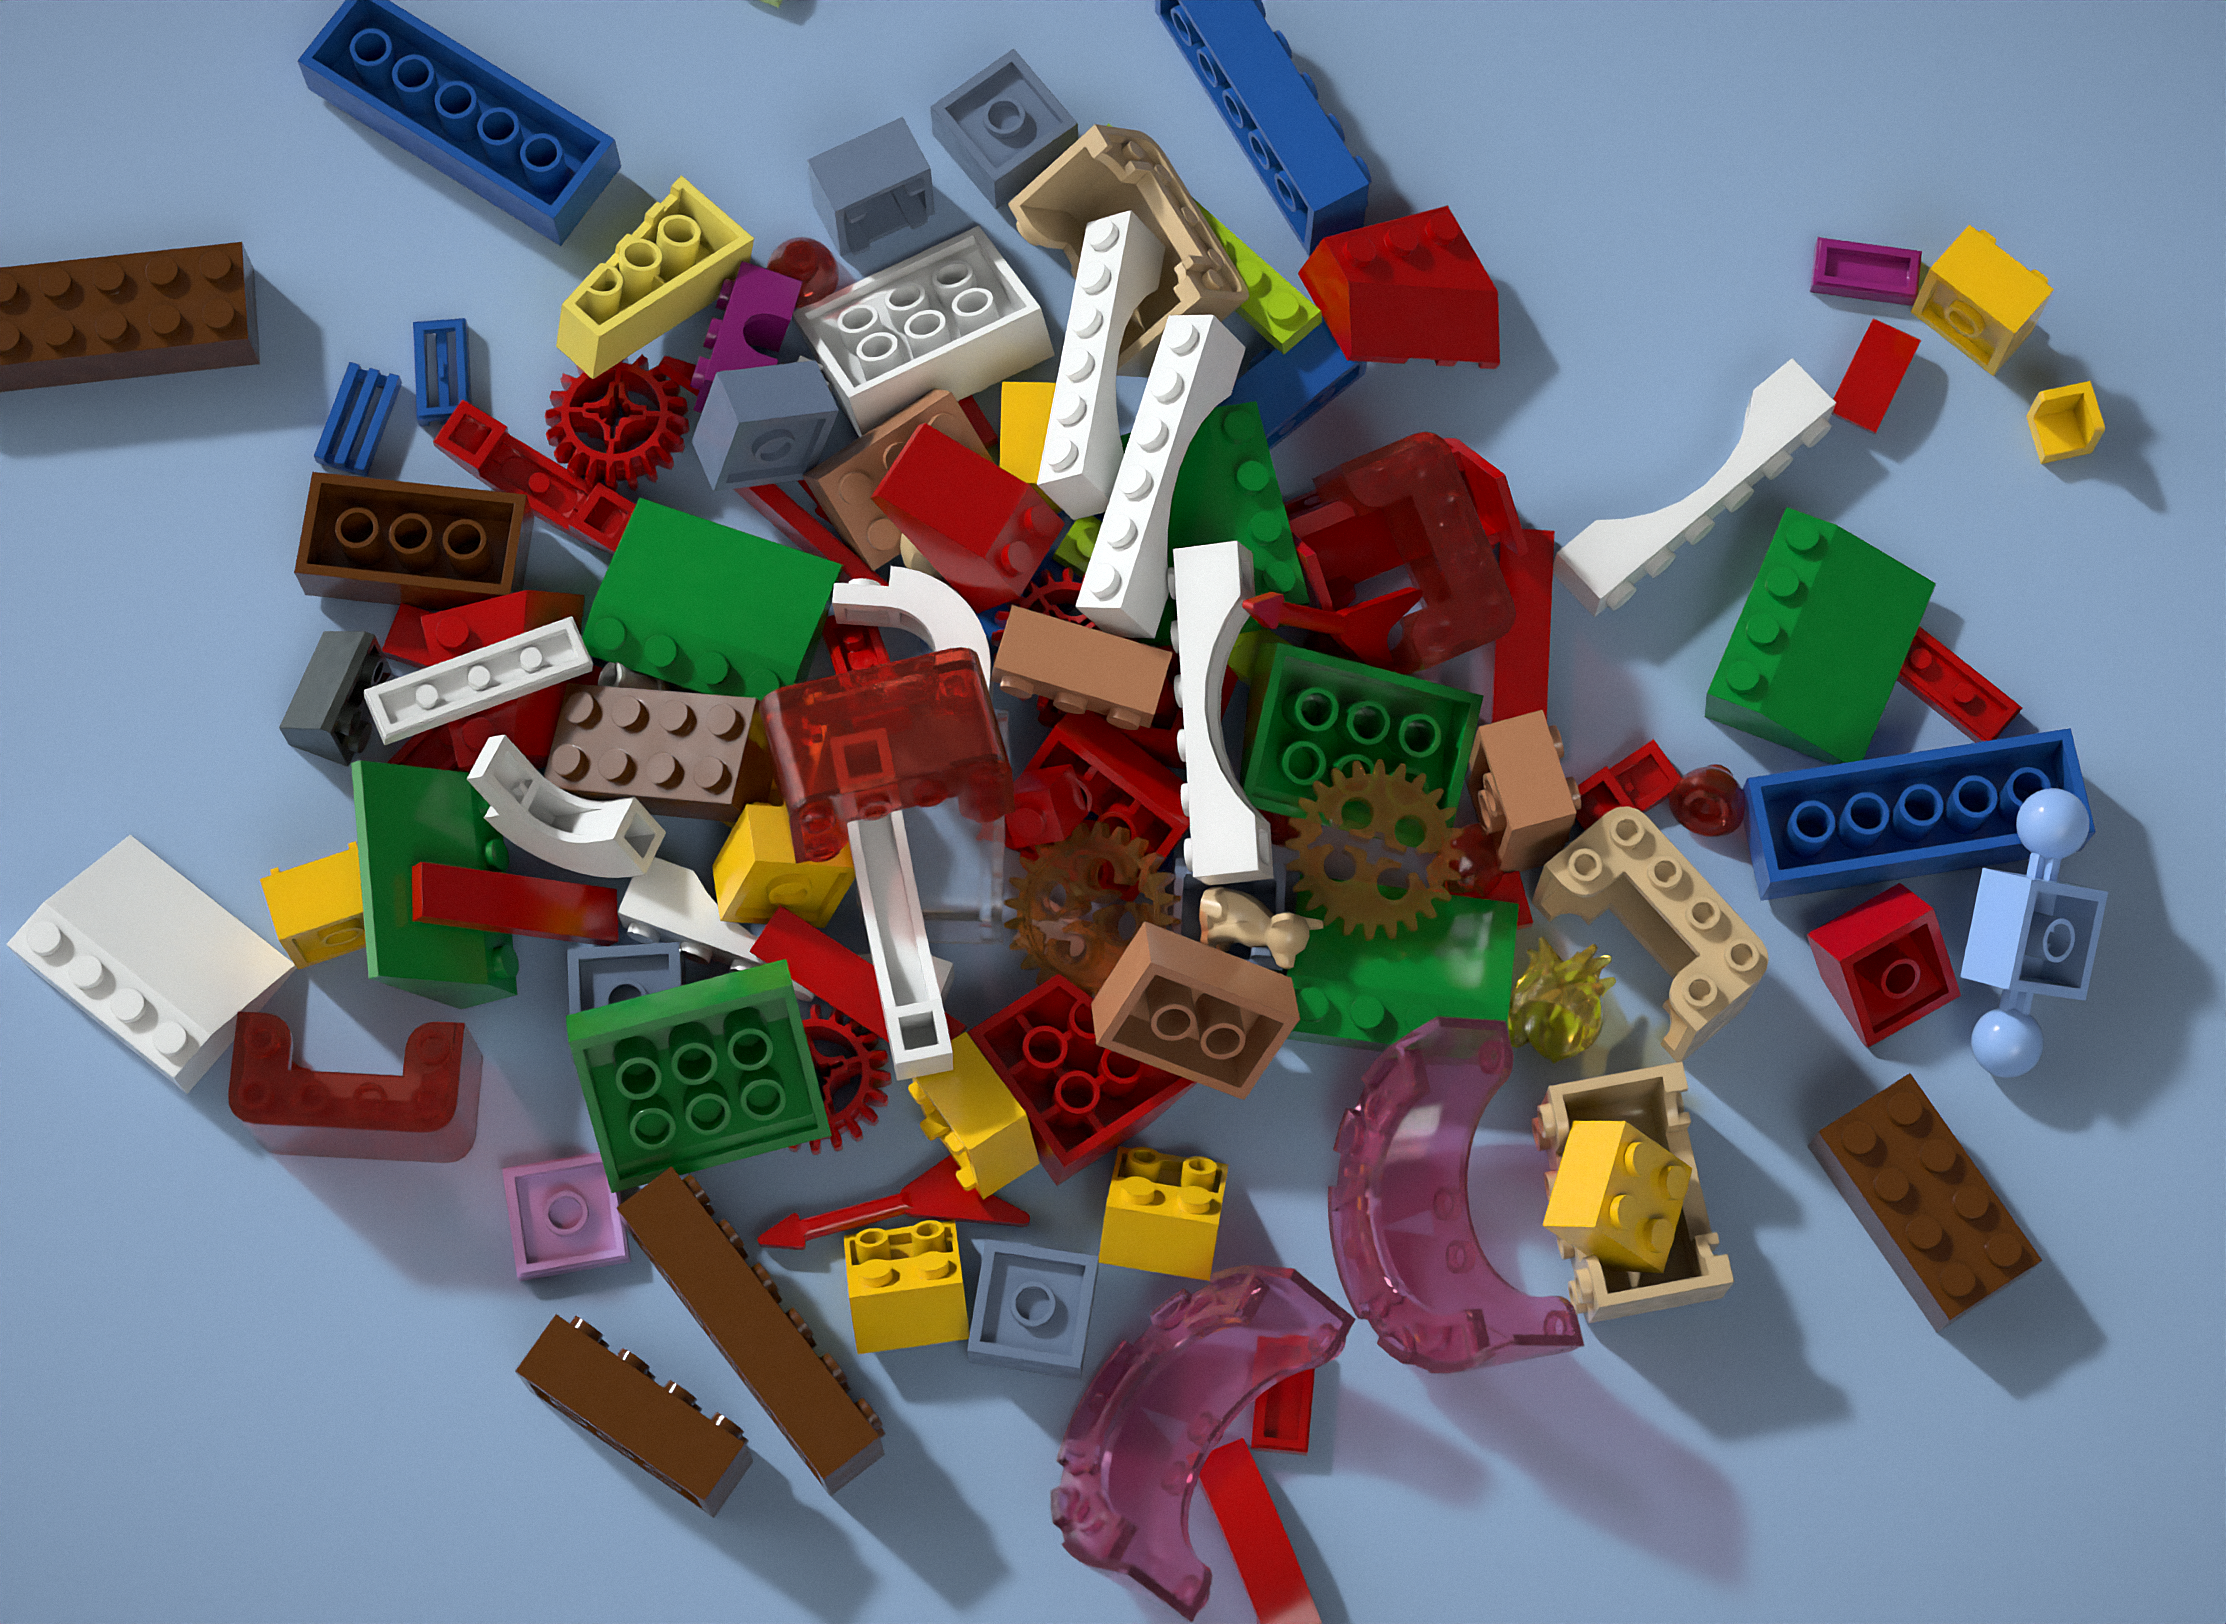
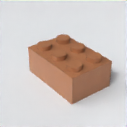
M932 389L802 475L845 546L867 564L872 571H875L901 553L900 542L902 532L870 497L918 425L927 423L994 463L950 391Z
M1543 710L1480 726L1476 733L1464 780L1495 876L1544 866L1564 849L1565 843L1569 841L1571 827L1575 825L1576 810L1581 809V798L1577 784L1572 776L1565 778L1559 758L1564 757L1561 735L1556 725L1548 727Z
M1145 921L1091 1003L1096 1044L1098 1046L1243 1100L1246 1099L1300 1020L1292 978Z

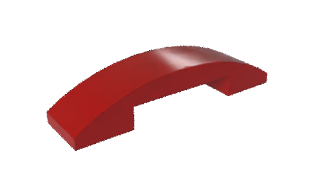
M463 399L433 441V445L494 491L527 495L534 516L590 546L614 555L636 506L633 502L600 482L594 488L587 486L586 480L581 477L572 478L566 468L510 435L508 426Z
M1240 1438L1191 1458L1190 1462L1211 1513L1215 1515L1257 1617V1624H1322L1289 1538L1244 1439Z

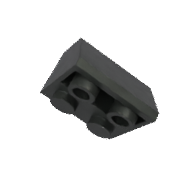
M323 631L279 727L288 745L347 767L354 753L360 754L365 749L372 731V724L369 722L372 715L364 698V690L394 679V676L391 674L392 670L374 634L365 631Z

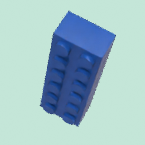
M345 0L297 60L308 90L562 246L621 168L614 138L390 0Z
M1155 0L1156 14L1307 255L1310 257L1324 237L1363 228L1366 207H1368L1369 184L1372 183L1370 172L1363 159L1358 155L1352 157L1343 143L1345 136L1337 118L1332 113L1326 115L1317 102L1319 98L1318 92L1311 77L1306 72L1299 73L1291 61L1292 52L1285 36L1279 30L1273 32L1265 20L1266 11L1262 1Z
M2071 728L1747 778L1738 797L1760 901L2030 859L2031 852L2024 847L2019 839L2016 827L2017 815L2027 798L2044 789L2055 788L2068 791L2075 795L2085 806L2089 816V832L2085 842L2076 852L2082 851L2096 832Z

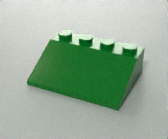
M1257 401L1215 407L1203 420L1189 443L1178 471L1171 500L1168 524V569L1174 566L1173 549L1238 541L1253 553L1255 597L1268 592H1275L1284 595V602L1307 607L1310 601ZM1131 432L1120 436L1124 453ZM1170 592L1155 638H1137L1138 643L1155 648L1172 645L1171 623L1177 620L1176 600L1172 599ZM1250 615L1239 634L1270 628L1263 627ZM1278 623L1277 628H1279V627H1285V626H1289V625H1284V624H1279V623Z
M639 498L594 598L582 640L590 656L614 664L618 662L626 668L704 694L757 698L776 713L796 715L832 604L834 583L839 582L844 565Z
M1786 507L1707 691L1705 717L1832 765L1864 760L1934 592L1936 583L1840 526Z
M1280 642L1260 644L1248 694L1239 784L1256 809L1446 856L1484 696Z
M363 760L351 763L369 979L458 1009H465L518 995L516 976L519 972V961L513 949L512 934L413 921L412 867L420 862L499 873H506L508 869L509 854L503 841V835L484 818L491 805L467 780L470 773Z
M1300 874L1295 914L1306 918L1322 920L1323 928L1309 930V940L1305 949L1295 956L1294 967L1287 969V976L1292 978L1300 1020L1287 1039L1498 1068L1504 1056L1519 904Z
M786 959L566 1015L570 1049L611 1193L649 1184L671 1166L678 1175H683L832 1136Z

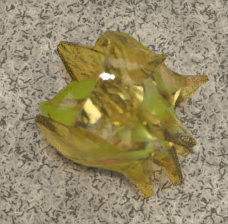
M1544 936L1539 938V952L1530 948L1527 949L1531 962L1517 981L1510 997L1508 1016L1510 1046L1519 1048L1529 1043L1539 1054L1546 1059H1550L1555 1064L1558 1061L1574 1057L1593 1045L1601 1034L1604 1022L1602 998L1616 983L1614 977L1599 979L1602 969L1612 962V956L1604 955L1593 958L1598 947L1596 944H1592L1581 953L1577 951L1572 958L1563 961Z

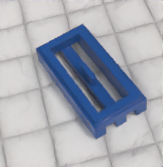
M466 318L413 322L417 421L420 427L430 426V422L440 421L441 425H445L457 408V406H451L447 332H455L459 403L463 399L472 405L469 332ZM436 333L439 407L430 408L426 334Z
M349 362L314 453L316 463L367 477L402 385L400 376L389 373V376H385L380 373V370L370 367L369 370L361 369L360 364ZM359 382L363 383L337 454L333 455L334 447ZM376 387L382 388L381 397L357 460H350L351 452L363 425Z

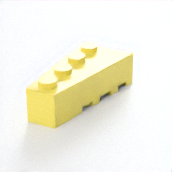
M681 175L672 184L670 194L661 203L656 202L647 211L644 222L632 235L627 233L616 245L615 253L605 264L599 263L562 303L556 347L588 376L594 379L716 301L724 279L727 278L735 281L741 262L750 263L754 238Z

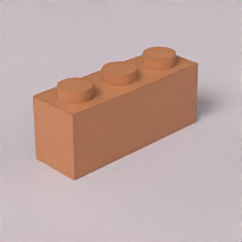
M1012 605L993 666L991 681L1000 683V689L1012 696L1031 698L1032 694H1037L1053 699L1055 707L1069 713L1084 714L1087 709L1107 715V722L1123 729L1137 730L1139 725L1150 728L1172 652Z

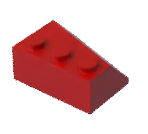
M1448 205L1324 237L1298 272L1316 307L1321 310L1324 321L1347 361L1405 364L1411 358L1434 360L1436 366L1454 367L1458 361L1478 362L1479 368L1496 369L1500 365L1498 290Z
M524 590L420 616L432 666L571 616L581 635L585 595ZM578 676L447 723L459 771L470 773L488 738L506 735L536 769L546 767L567 683L577 684Z
M1086 709L1084 714L1068 712L1055 725L1023 772L1072 764L1087 812L1096 813L1099 816L1097 821L1083 820L1063 841L1015 848L1000 804L975 841L993 847L996 843L1020 852V859L1037 866L1041 862H1045L1069 872L1072 880L1132 903L1190 829V817L1185 816L1181 804V786L1185 782L1093 711ZM1077 831L1076 851L1071 857H1066V853L1063 856L1064 847ZM1082 855H1090L1088 859L1079 858Z
M1059 973L967 1031V1034L1026 1112L1039 1162L1056 1186L1147 1128L1197 1084V1082L1098 1046L1096 1044L1091 1006L1094 999Z

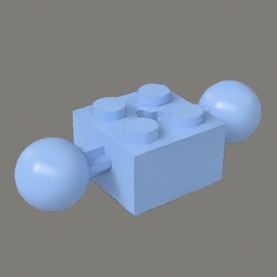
M2050 788L2032 794L2022 804L2018 812L2016 821L2017 833L2024 847L2031 852L2027 874L1988 868L1982 869L1960 977L2003 988L1999 1008L1987 1012L1979 1019L1974 1027L1971 1039L1972 1051L1977 1062L1987 1072L1998 1077L2013 1078L2029 1072L2042 1056L2044 1048L2043 1033L2038 1022L2030 1015L2033 994L2086 1001L2108 891L2057 880L2061 859L2079 850L2089 832V816L2085 806L2075 795L2062 789Z

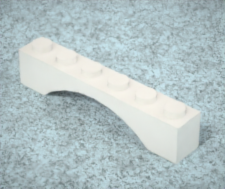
M1132 210L1087 223L1037 485L1073 520L1106 512L1124 457L1116 407V373L1119 349L1125 327L1134 309L1147 295L1156 291L1159 286L1165 246Z
M1169 315L1075 606L1105 633L1118 637L1155 638L1169 594L1167 581L1168 524L1171 500L1178 471L1189 443L1203 420L1219 403L1231 395L1246 349L1214 315Z
M1791 358L1753 390L1745 411L1743 431L1739 443L1725 465L1704 486L1680 502L1654 513L1626 519L1594 521L1556 553L1553 563V574L1594 617L1608 606L1613 611L1617 610L1635 593L1637 588L1634 584L1647 573L1652 578L1658 576L1674 561L1676 555L1673 552L1684 542L1688 541L1691 545H1694L1704 538L1715 525L1712 519L1727 508L1732 513L1740 508L1754 493L1752 486L1762 477L1766 476L1769 480H1772L1783 472L1793 460L1790 454L1804 443L1810 448L1818 443L1832 427L1828 421L1836 402Z
M1238 541L1173 549L1174 566L1168 569L1167 581L1170 595L1173 600H1176L1177 620L1171 623V641L1174 651L1177 654L1180 653L1181 674L1175 676L1174 693L1178 706L1183 708L1184 729H1179L1177 745L1180 758L1183 762H1186L1187 783L1181 786L1182 809L1185 816L1190 817L1191 838H1187L1184 843L1185 863L1188 870L1193 872V877L1207 885L1272 879L1273 862L1270 823L1252 805L1234 775L1225 751L1220 720L1221 688L1228 658L1241 628L1250 616L1243 609L1242 603L1246 599L1255 597L1253 553Z
M886 730L830 740L833 767L897 1081L953 1070V1052L920 907Z
M654 857L645 875L632 877L618 910L622 926L628 929L627 935L643 944L659 943V941L665 943L679 942L685 958L708 965L710 960L713 959L731 966L729 970L731 973L767 964L749 952L758 939L757 936L750 933L737 922L720 921L718 904L706 892L693 870ZM871 953L858 955L874 965ZM931 955L944 1006L955 978L953 963ZM792 980L796 998L803 1001H812L816 995Z

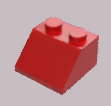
M1901 883L1892 886L1806 934L1823 982L1859 1039L1867 1048L1961 996L1934 908Z

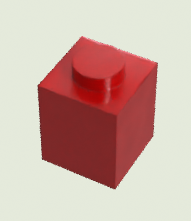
M1072 764L1023 772L998 797L1015 848L1063 841L1088 815Z

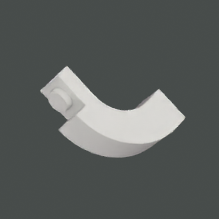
M891 566L889 586H881L880 583L874 580L863 578L853 579L849 581V584L834 583L832 605L837 624L904 629L920 637L932 649L936 656L933 694L937 712L991 715L994 682L991 681L992 665L987 638L976 614L956 591L930 575L896 566Z
M506 735L488 738L467 777L472 786L491 805L484 818L497 831L525 851L567 870L606 878L645 875L666 834V831L635 797L596 801L575 796L555 786L537 771Z

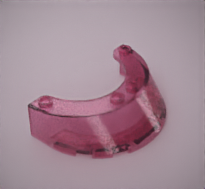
M1437 1016L1389 1046L1372 1063L1361 1078L1366 1086L1355 1108L1345 1109L1333 1150L1340 1153L1341 1157L1337 1186H1328V1221L1333 1257L1345 1295L1358 1319H1367L1379 1336L1377 1345L1402 1364L1415 1365L1428 1370L1429 1373H1462L1566 1353L1585 1346L1578 1317L1571 1302L1562 1296L1539 1297L1529 1295L1511 1286L1495 1271L1486 1258L1472 1223L1468 1199V1166L1474 1135L1489 1102L1499 1088L1508 1080L1514 1061L1506 1021Z
M1264 1265L1231 1267L1211 1274L1210 1284L1191 1294L1183 1288L1150 1313L1153 1324L1133 1345L1124 1339L1094 1377L1070 1420L1056 1458V1462L1064 1468L1060 1485L1051 1490L1050 1508L1052 1523L1061 1529L1064 1538L1063 1548L1089 1569L1179 1619L1191 1623L1194 1621L1197 1613L1207 1603L1212 1585L1211 1570L1201 1562L1194 1552L1188 1530L1192 1494L1210 1452L1220 1442L1225 1430L1232 1421L1265 1390L1291 1375L1311 1368H1318L1337 1358L1344 1349L1346 1337L1356 1320L1293 1268Z

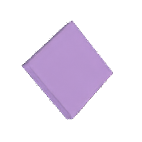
M600 1152L502 1168L516 1272L519 1281L631 1262L627 1229L616 1209L623 1203L621 1191L611 1193Z

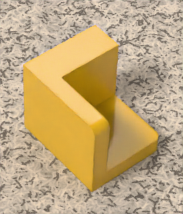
M2091 381L2039 392L2026 415L2041 464L2091 454L2105 431V425Z

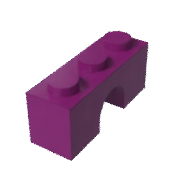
M744 261L741 262L735 281L727 278L724 279L715 308L725 312L722 320L712 317L702 346L712 350L710 359L702 356L699 357L690 383V387L699 390L693 411L702 413L716 372L777 365L778 359L758 353L750 346H760L779 352L791 321L802 281Z

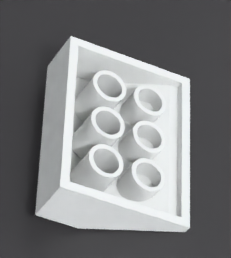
M980 226L974 227L806 305L792 314L793 320L817 363L824 365L822 373L825 374L826 381L832 383V392L859 437L932 389L950 391L955 399L959 401L1055 356L1041 307Z
M132 835L126 837L43 902L6 944L26 966L186 1094L190 1092L297 968L293 962Z

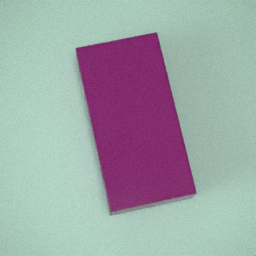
M1818 237L1814 248L1810 292L1913 306L1918 296L1922 251Z

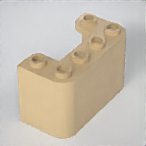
M1093 125L1008 203L1018 220L1016 226L1021 236L1034 246L1040 244L1047 248L1063 249L1072 264L1071 273L1075 280L1077 278L1088 222L1132 210L1165 246L1158 289L1147 295L1134 309L1125 327L1119 349L1116 376H1150L1169 315H1214L1222 322L1248 300L1249 293L1244 280L1166 154L1151 137L1141 131Z
M1618 807L1609 811L1544 865L1532 904L1549 922L1560 914L1571 913L1581 916L1586 924L1590 925L1609 909L1672 977L1673 981L1669 991V998L1662 1006L1670 1015L1671 1025L1669 1032L1661 1042V1046L1676 1062H1683L1740 1014L1747 1005L1767 969L1769 961L1767 948L1753 930L1640 810L1631 807Z
M1682 1062L1549 1086L1541 1105L1537 1106L1538 1117L1532 1118V1131L1538 1151L1546 1150L1551 1171L1544 1172V1185L1548 1201L1551 1198L1573 1121H1626L1693 1168L1664 1273L1610 1271L1600 1264L1596 1255L1587 1256L1556 1235L1561 1258L1563 1260L1571 1258L1575 1280L1568 1281V1291L1573 1312L1575 1315L1583 1313L1587 1323L1721 1299L1734 1283L1728 1254L1713 1255L1712 1253L1719 1245V1238L1717 1232L1712 1233L1689 1138L1688 1127L1691 1124L1689 1112H1684L1683 1099L1680 1093L1686 1092L1689 1089Z

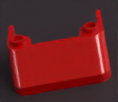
M1444 438L1428 442L1283 502L1310 601L1307 607L1336 613L1341 609L1349 607V603L1357 595L1354 587L1355 584L1446 546L1454 552L1464 553L1466 557L1485 555L1492 551L1498 542H1502L1518 556L1529 553L1506 475L1456 438Z

